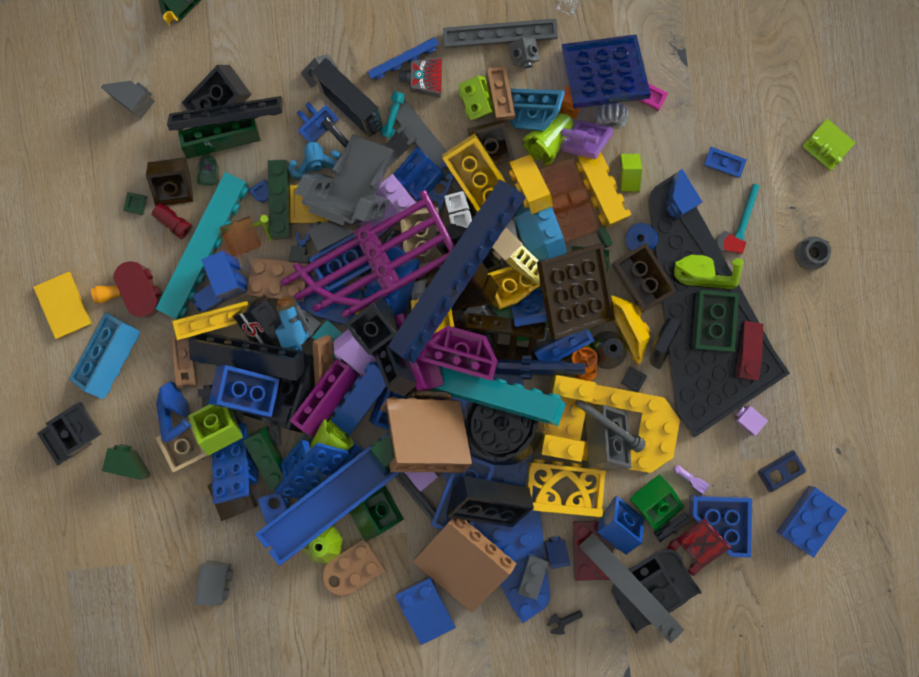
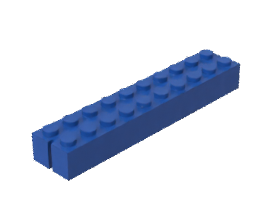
M387 433L381 437V440L387 436ZM370 445L255 535L265 548L269 546L273 548L269 551V554L281 566L401 472H389L384 476L370 454V448L372 447Z

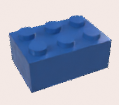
M221 251L201 259L215 296L227 301L247 293L246 287H248L245 276H242L239 272L241 265L237 258L235 259L231 254Z
M227 365L217 366L208 404L256 416L272 417L280 379Z
M808 486L776 533L805 554L814 558L847 509L816 487Z

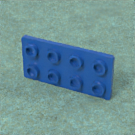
M246 423L238 424L243 436L242 439L212 454L213 503L215 504L249 496V484L258 483V467L243 442L247 436Z
M301 440L281 462L284 480L275 488V494L296 499L303 498L325 481L346 459L349 452L321 443H316L310 450L309 442Z

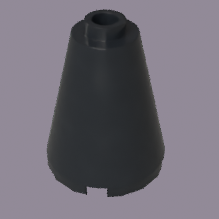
M603 331L593 337L595 341L591 343L590 348L597 353L598 366L600 368L612 369L624 361L627 354V346L619 334L612 331ZM610 345L613 348V352H611L609 349Z

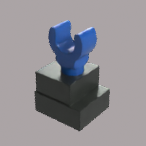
M297 232L298 246H291L289 262L309 264L310 257L307 255L305 246L310 236L307 233L306 238L300 240V233Z

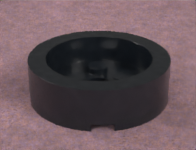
M469 402L463 415L469 447L484 460L495 465H514L527 459L539 446L544 433L543 422ZM500 418H505V426L497 427V421Z

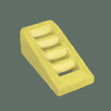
M521 245L508 258L506 263L535 284L540 282L539 273L537 276L534 275V272L538 269V260ZM530 265L534 266L531 271L528 269Z

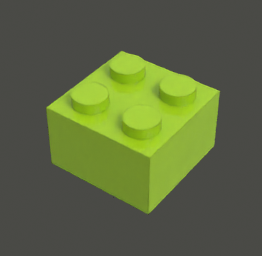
M209 404L188 415L198 445L208 456L243 438L234 412L231 409Z

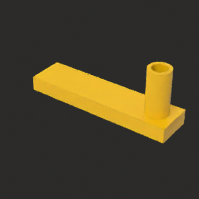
M248 301L171 321L176 340L238 324L232 315L246 307Z

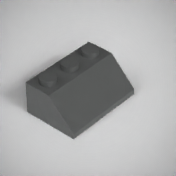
M605 405L594 407L599 413L629 433L627 412ZM585 413L589 466L601 470L632 468L628 442Z

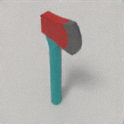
M752 184L736 234L733 236L729 232L724 231L719 235L716 244L720 251L743 254L747 243L744 241V234L760 185Z

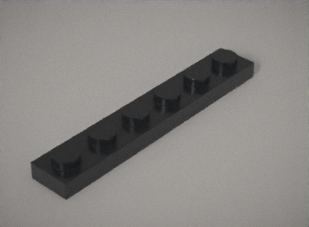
M282 96L170 113L167 126L169 131L183 130L185 128H198L210 124L218 125L229 121L237 122L248 118L256 119L267 115L275 116L283 112Z

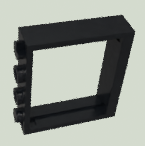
M325 58L312 71L320 92L369 138L372 134L379 133L382 129V120L378 106Z

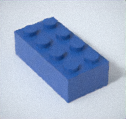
M470 455L472 464L465 473H450L431 526L442 530L451 520V518L446 516L452 489L463 476L490 481L496 465ZM466 520L472 526L474 525L475 521Z

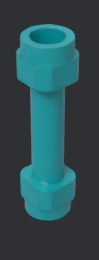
M394 91L391 100H393L386 126H382L381 135L392 138V135H394L395 129H393L400 103L404 102L405 94Z

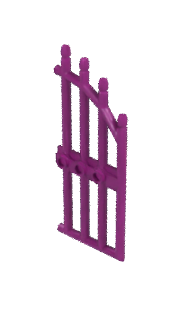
M425 190L419 193L422 200L372 227L370 222L353 231L355 238L304 267L300 263L293 265L295 272L283 278L280 282L282 286H286L301 277L308 287L294 295L296 300H300L304 296L315 292L326 299L312 307L314 312H318L333 303L351 306L341 313L346 318L351 316L352 313L354 314L367 307L380 296L383 298L443 265L455 245ZM426 206L431 216L430 218L381 244L376 234ZM433 224L436 225L440 235L390 262L385 251ZM444 241L449 250L448 253L399 279L394 270L395 268ZM358 244L364 253L363 256L317 282H314L307 274ZM366 262H369L373 270L372 273L335 294L322 288ZM375 279L378 280L382 288L364 300L345 297Z

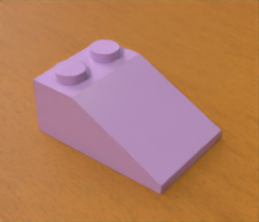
M392 174L380 184L377 195L390 199L383 218L358 224L361 227L370 222L372 227L416 202ZM397 223L376 234L378 239Z

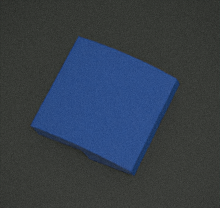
M416 147L393 175L417 201H420L422 199L419 193L425 190L429 193L445 173L422 150Z

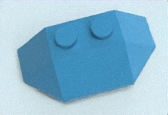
M510 88L515 112V119L510 120V122L516 129L545 131L557 117L565 92L563 90Z
M522 203L514 217V221L524 247L539 261L568 253L553 208L550 207L531 214L529 208H525Z

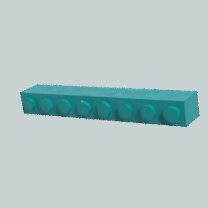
M227 172L224 173L156 307L157 310L175 319L184 318L189 310L187 306L190 300H194L193 295L197 293L196 288L198 284H202L206 277L201 259L213 255L216 249L219 250L222 246V237L225 232L227 233L232 225L230 221L233 215L236 216L240 210L239 203L242 198L245 199L249 192V185L245 181Z
M442 366L439 367L444 385L430 389L557 427L566 405L561 400V396L554 393L545 395L536 388L527 390L524 389L523 385L517 383L509 385L505 380L499 378L491 381Z

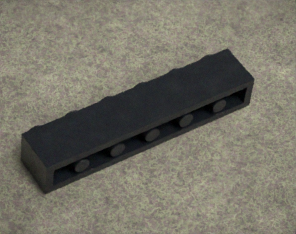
M210 333L194 335L188 340L190 360L202 364L227 365L270 377L285 378L289 381H297L304 372V351Z

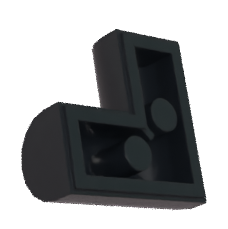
M667 318L653 342L650 363L657 369H661L665 362L670 346L678 332L680 323L677 320Z

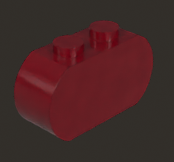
M133 261L124 262L119 265L114 272L113 279L129 313L137 317L148 318L159 311L156 307L162 294L157 285L154 286L152 281L154 276L151 270Z

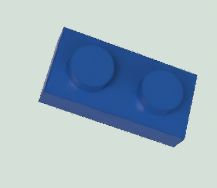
M710 147L703 166L740 178L747 159Z

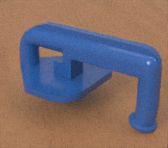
M171 381L160 387L156 406L161 439L164 442H170L188 428H191V424L186 419H182V422L173 428L170 412L173 411L182 417H187L190 414L189 405L174 382Z

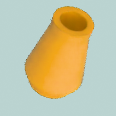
M95 286V288H91L94 303L102 304L121 296L117 286Z

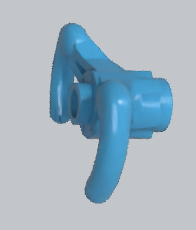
M311 142L305 145V159L298 171L295 170L297 162L291 160L288 165V172L291 177L299 180L310 171H319L322 168L333 169L337 161L323 154L322 146L319 143ZM336 150L331 152V155L338 161L342 154Z

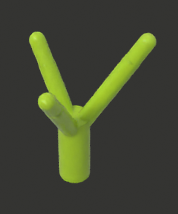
M262 215L259 222L245 226V229H250L261 225L264 227L269 241H273L270 238L268 228L269 215Z

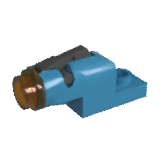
M285 296L277 301L282 324L275 332L281 347L302 351L300 345L308 339L309 334L307 330L310 326L298 302L292 296Z

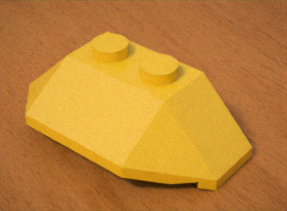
M611 295L615 320L613 321L621 337L624 339L635 365L642 363L650 339L648 334L651 332L646 322H642L640 318L642 313L638 305L634 306L633 302Z

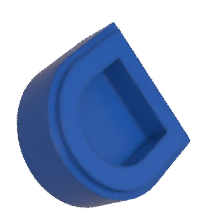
M265 179L249 189L258 202L264 203L269 201L268 183Z

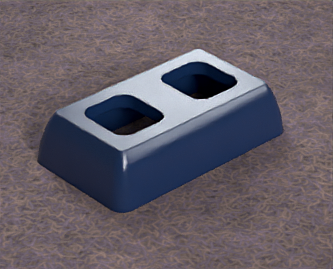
M794 450L758 470V475L770 493L806 473V468ZM791 460H795L799 467V470L793 474H790L786 468V463ZM774 470H779L783 477L782 481L774 484L769 477V474Z

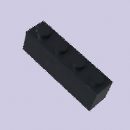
M391 339L375 350L374 355L387 389L405 396L417 385V381L409 361L388 347L392 341Z

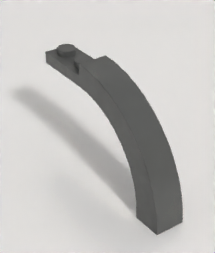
M592 533L579 547L653 626L672 643L684 629L622 562Z

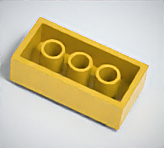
M475 133L442 154V159L477 212L499 180L507 183Z

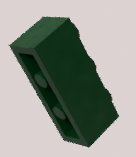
M264 426L249 433L243 442L270 491H273L284 480L281 468L283 458Z

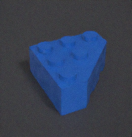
M689 495V515L697 523L704 518L731 546L725 553L731 557H751L752 498Z

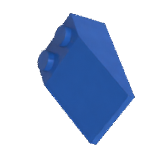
M394 246L387 250L386 254L390 262L406 254V252ZM413 258L394 270L399 279L419 269L421 261ZM377 279L367 284L363 299L382 289ZM415 280L383 297L394 315L406 313Z
M428 576L396 592L395 597L421 645L456 628L431 577Z

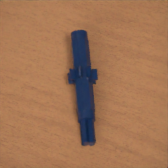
M523 355L522 360L497 359L494 374L521 375V378L532 380V375H585L586 363L533 360L532 356Z

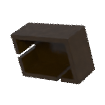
M483 263L478 267L476 273L454 303L452 311L493 304L499 286L493 277L488 275L489 271ZM440 268L430 272L425 284L426 289Z

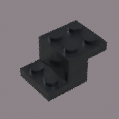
M82 402L76 403L46 422L47 427L37 433L57 465H61L92 445L91 441L102 435Z

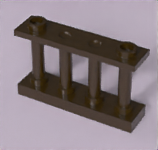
M468 313L466 330L491 333L493 353L496 359L522 360L524 355L532 356L533 360H538L534 350L537 349V339H544L545 322L515 327L513 318ZM498 335H510L509 345L497 344ZM518 336L529 337L528 347L516 346Z

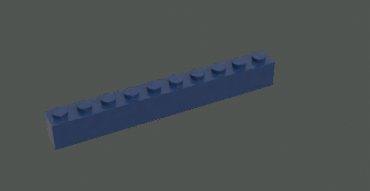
M498 181L388 345L389 348L414 364L526 196L504 181Z

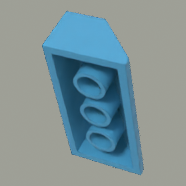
M105 312L69 380L84 392L104 399L110 392L111 385L119 375L120 369L124 361L129 357L130 350L134 343L137 342L141 331Z

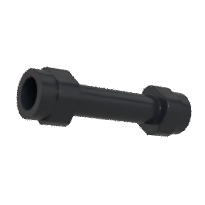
M328 116L320 124L326 131L329 130L346 148L349 141L336 128L335 122Z

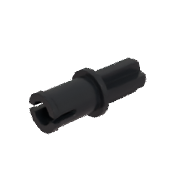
M683 512L670 522L667 521L666 525L653 533L661 543L673 533L677 534L676 531L691 520Z

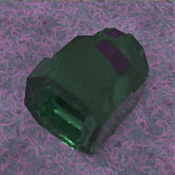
M203 155L197 165L198 185L215 186L219 184V166L210 155Z

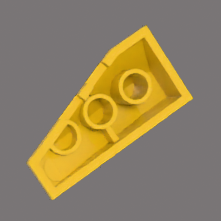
M530 265L528 269L531 271L534 266ZM511 266L488 273L499 286L493 301V305L499 310L517 304L541 285L540 282L535 284ZM538 269L534 272L535 276L538 275Z

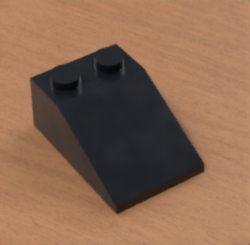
M216 65L182 103L189 111L245 102L252 94L230 65Z

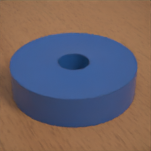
M636 223L627 231L626 243L632 251L646 242L651 250L657 244V232L649 224ZM641 235L644 236V240L642 242L639 240V237Z

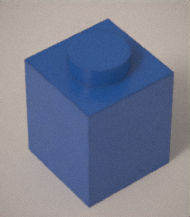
M211 284L193 295L195 299L193 304L199 312L201 310L202 312L213 310L226 301L215 296Z

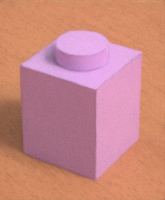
M742 406L735 415L737 417L734 420L749 434L754 436L768 422L751 406H745V408Z

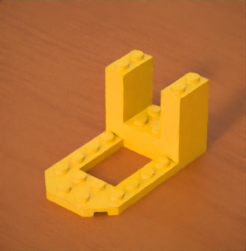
M551 376L548 395L549 393H554L561 396V400L566 405L558 427L544 423V433L537 452L542 455L579 462L582 460L588 461L587 441L581 440L586 412L576 406V401L582 400L585 403L605 405L641 413L637 435L643 438L646 444L644 449L638 453L630 450L631 470L652 473L673 459L680 419L664 397L596 385V382L570 377Z

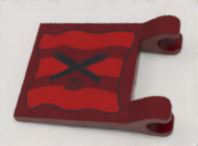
M703 518L682 535L670 541L666 549L676 551L682 546L696 561L688 569V572L694 576L706 565L728 551L731 546Z

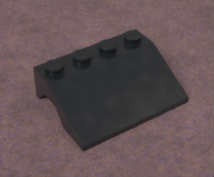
M266 343V344H269V345L279 346V345H275V344H272V343ZM305 353L304 372L297 381L274 377L280 380L272 417H261L248 413L243 415L286 428L287 430L302 433V430L291 423L290 419L315 387L313 355Z

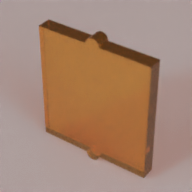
M250 216L238 221L233 220L232 223L220 227L231 256L243 252L248 253L249 250L261 246Z
M414 391L413 393L414 398L422 400L429 398L434 400L451 399L449 392Z

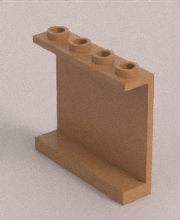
M396 397L385 400L381 406V411L388 414L394 459L389 464L390 472L465 473L472 461L460 401H453L452 399L434 400L432 398L426 400L416 398L398 399Z
M451 518L448 524L420 551L413 561L416 566L471 613L511 574L517 564L470 523L456 518Z

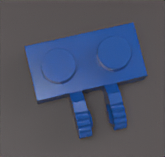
M308 102L306 108L314 115L311 119H308L302 111L299 110L297 112L298 116L305 122L298 131L309 143L316 142L327 132L320 124L325 118L329 116L335 124L339 121V118L327 105L317 112Z

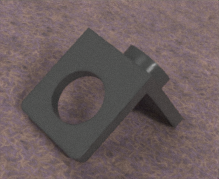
M328 54L315 57L301 72L310 87H314L317 84L312 71L325 58L338 69Z

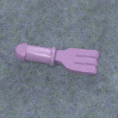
M679 465L673 467L675 474L680 475L686 482L690 481L692 487L700 493H705L709 487L708 483L698 477H693L692 473L687 472Z

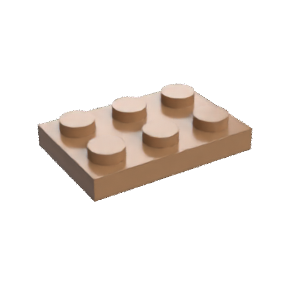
M252 258L247 296L261 297L265 294L269 299L304 302L305 296L300 300L294 298L297 292L306 288L307 284L301 277L286 286H282L280 282L283 278L295 272L293 265L299 262ZM300 263L302 267L308 265V263Z

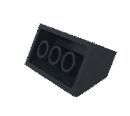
M463 476L453 486L446 516L514 527L534 509L530 488Z

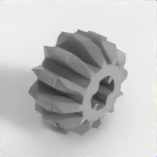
M618 102L603 103L597 107L595 115L596 124L612 127L613 130L626 126L628 118L627 108L624 107V104H618Z

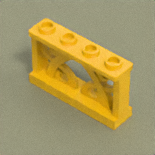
M533 459V463L527 462L526 487L530 488L531 497L533 485L540 489L533 502L534 511L595 517L603 516L602 504L606 470L590 466L589 469L582 468V464L571 463L570 467L563 466L564 462L552 461V465L545 464V460ZM540 469L546 472L545 477L539 475L541 481L545 482L543 485L538 484L534 478L535 473ZM551 469H559L561 471L553 475ZM572 471H578L582 473L578 478ZM587 475H593L597 481L596 485L592 489L587 490L585 486H589L592 481L587 482L585 478ZM566 476L575 484L579 491L570 494L566 499L565 505H561L559 494L551 489V487L558 480ZM547 492L555 496L554 501H548V497L551 495L546 494ZM596 492L595 505L592 508L589 494ZM581 495L582 498H578L579 503L574 504L573 498Z

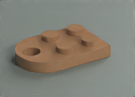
M363 538L326 565L323 572V581L326 588L333 594L340 596L349 595L383 573L385 568L368 542H365ZM331 576H337L340 579L338 586H332L329 583Z

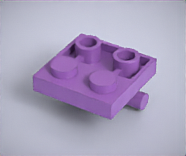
M578 120L572 130L565 128L562 130V136H565L566 139L562 143L561 149L563 152L596 159L613 135L612 127Z

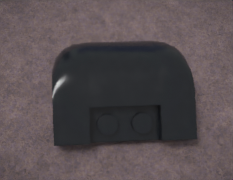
M670 549L657 551L628 569L669 613L685 604L695 595L702 593L682 561L683 558L677 551ZM613 583L611 589L613 598L634 632L637 634L639 630L652 624Z

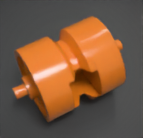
M583 347L575 351L572 355V363H586L585 375H574L575 378L585 381L594 380L598 375L597 353L589 347Z

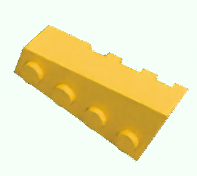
M600 152L596 159L578 156L575 166L578 173H582L584 177L582 182L585 190L590 191L592 196L590 202L593 208H597L599 212L597 218L600 225H604L607 229L626 221L631 216V212L629 209H624L625 200L622 194L616 192L617 184L614 177L607 174L610 170L602 153Z

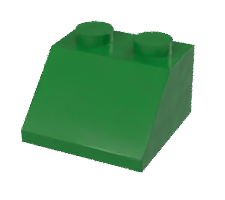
M660 474L651 479L648 484L630 497L632 503L655 531L685 508L674 489Z

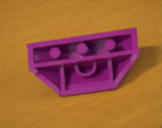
M447 326L433 334L418 357V360L491 381L494 378L497 359L486 336Z

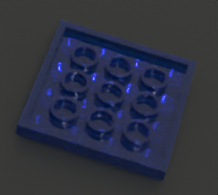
M637 34L562 44L561 49L573 109L650 99L651 93Z

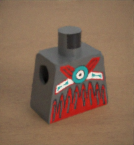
M442 57L411 61V71H400L399 81L411 82L410 88L413 93L441 98Z

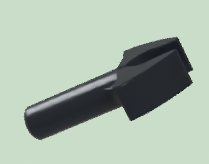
M580 610L563 618L557 617L556 613L553 614L547 626L553 623H558L559 626L551 630L550 633L557 635L565 634L563 630L565 625L582 618L583 614Z

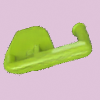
M689 255L675 263L674 276L685 285L734 289L739 284L744 261L742 259L733 260L732 276L715 275L714 261L710 257Z

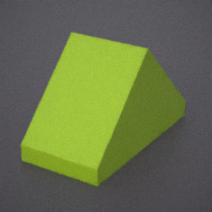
M620 154V192H640L643 170L640 154Z

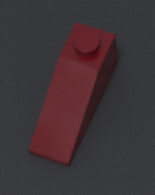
M750 321L743 322L734 378L752 381L759 380L762 364L764 324Z

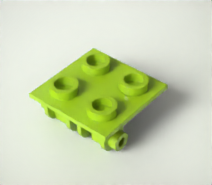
M826 118L802 147L832 171L856 142Z

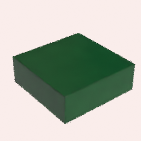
M127 192L123 211L144 215L148 197Z
M605 226L598 229L596 234L603 247L611 246L613 241Z

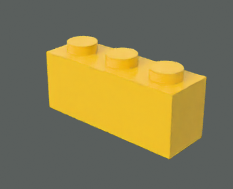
M531 154L509 162L511 170L508 171L512 182L516 181L515 188L526 196L522 202L524 207L529 208L531 214L552 207L551 194Z

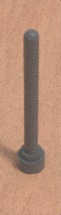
M576 401L577 407L626 440L629 448L634 452L638 453L644 449L646 442L638 435L629 434L584 401Z

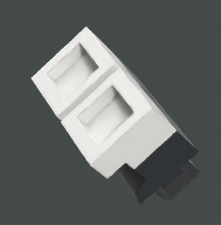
M461 191L444 196L448 213H450L451 224L468 228L474 217L469 198L465 192Z

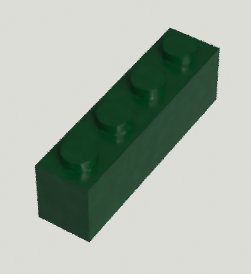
M252 118L178 131L181 149L186 159L261 141L256 120Z
M268 160L269 234L273 240L292 239V224L290 223V174L288 172L289 162L287 160Z

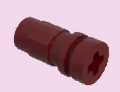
M161 203L151 213L158 222L169 228L170 232L175 234L180 240L185 238L192 229V224L185 221L184 218L178 217L168 206H163Z

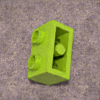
M476 76L458 84V93L464 101L465 114L470 118V121H478L494 114L490 90L484 76Z

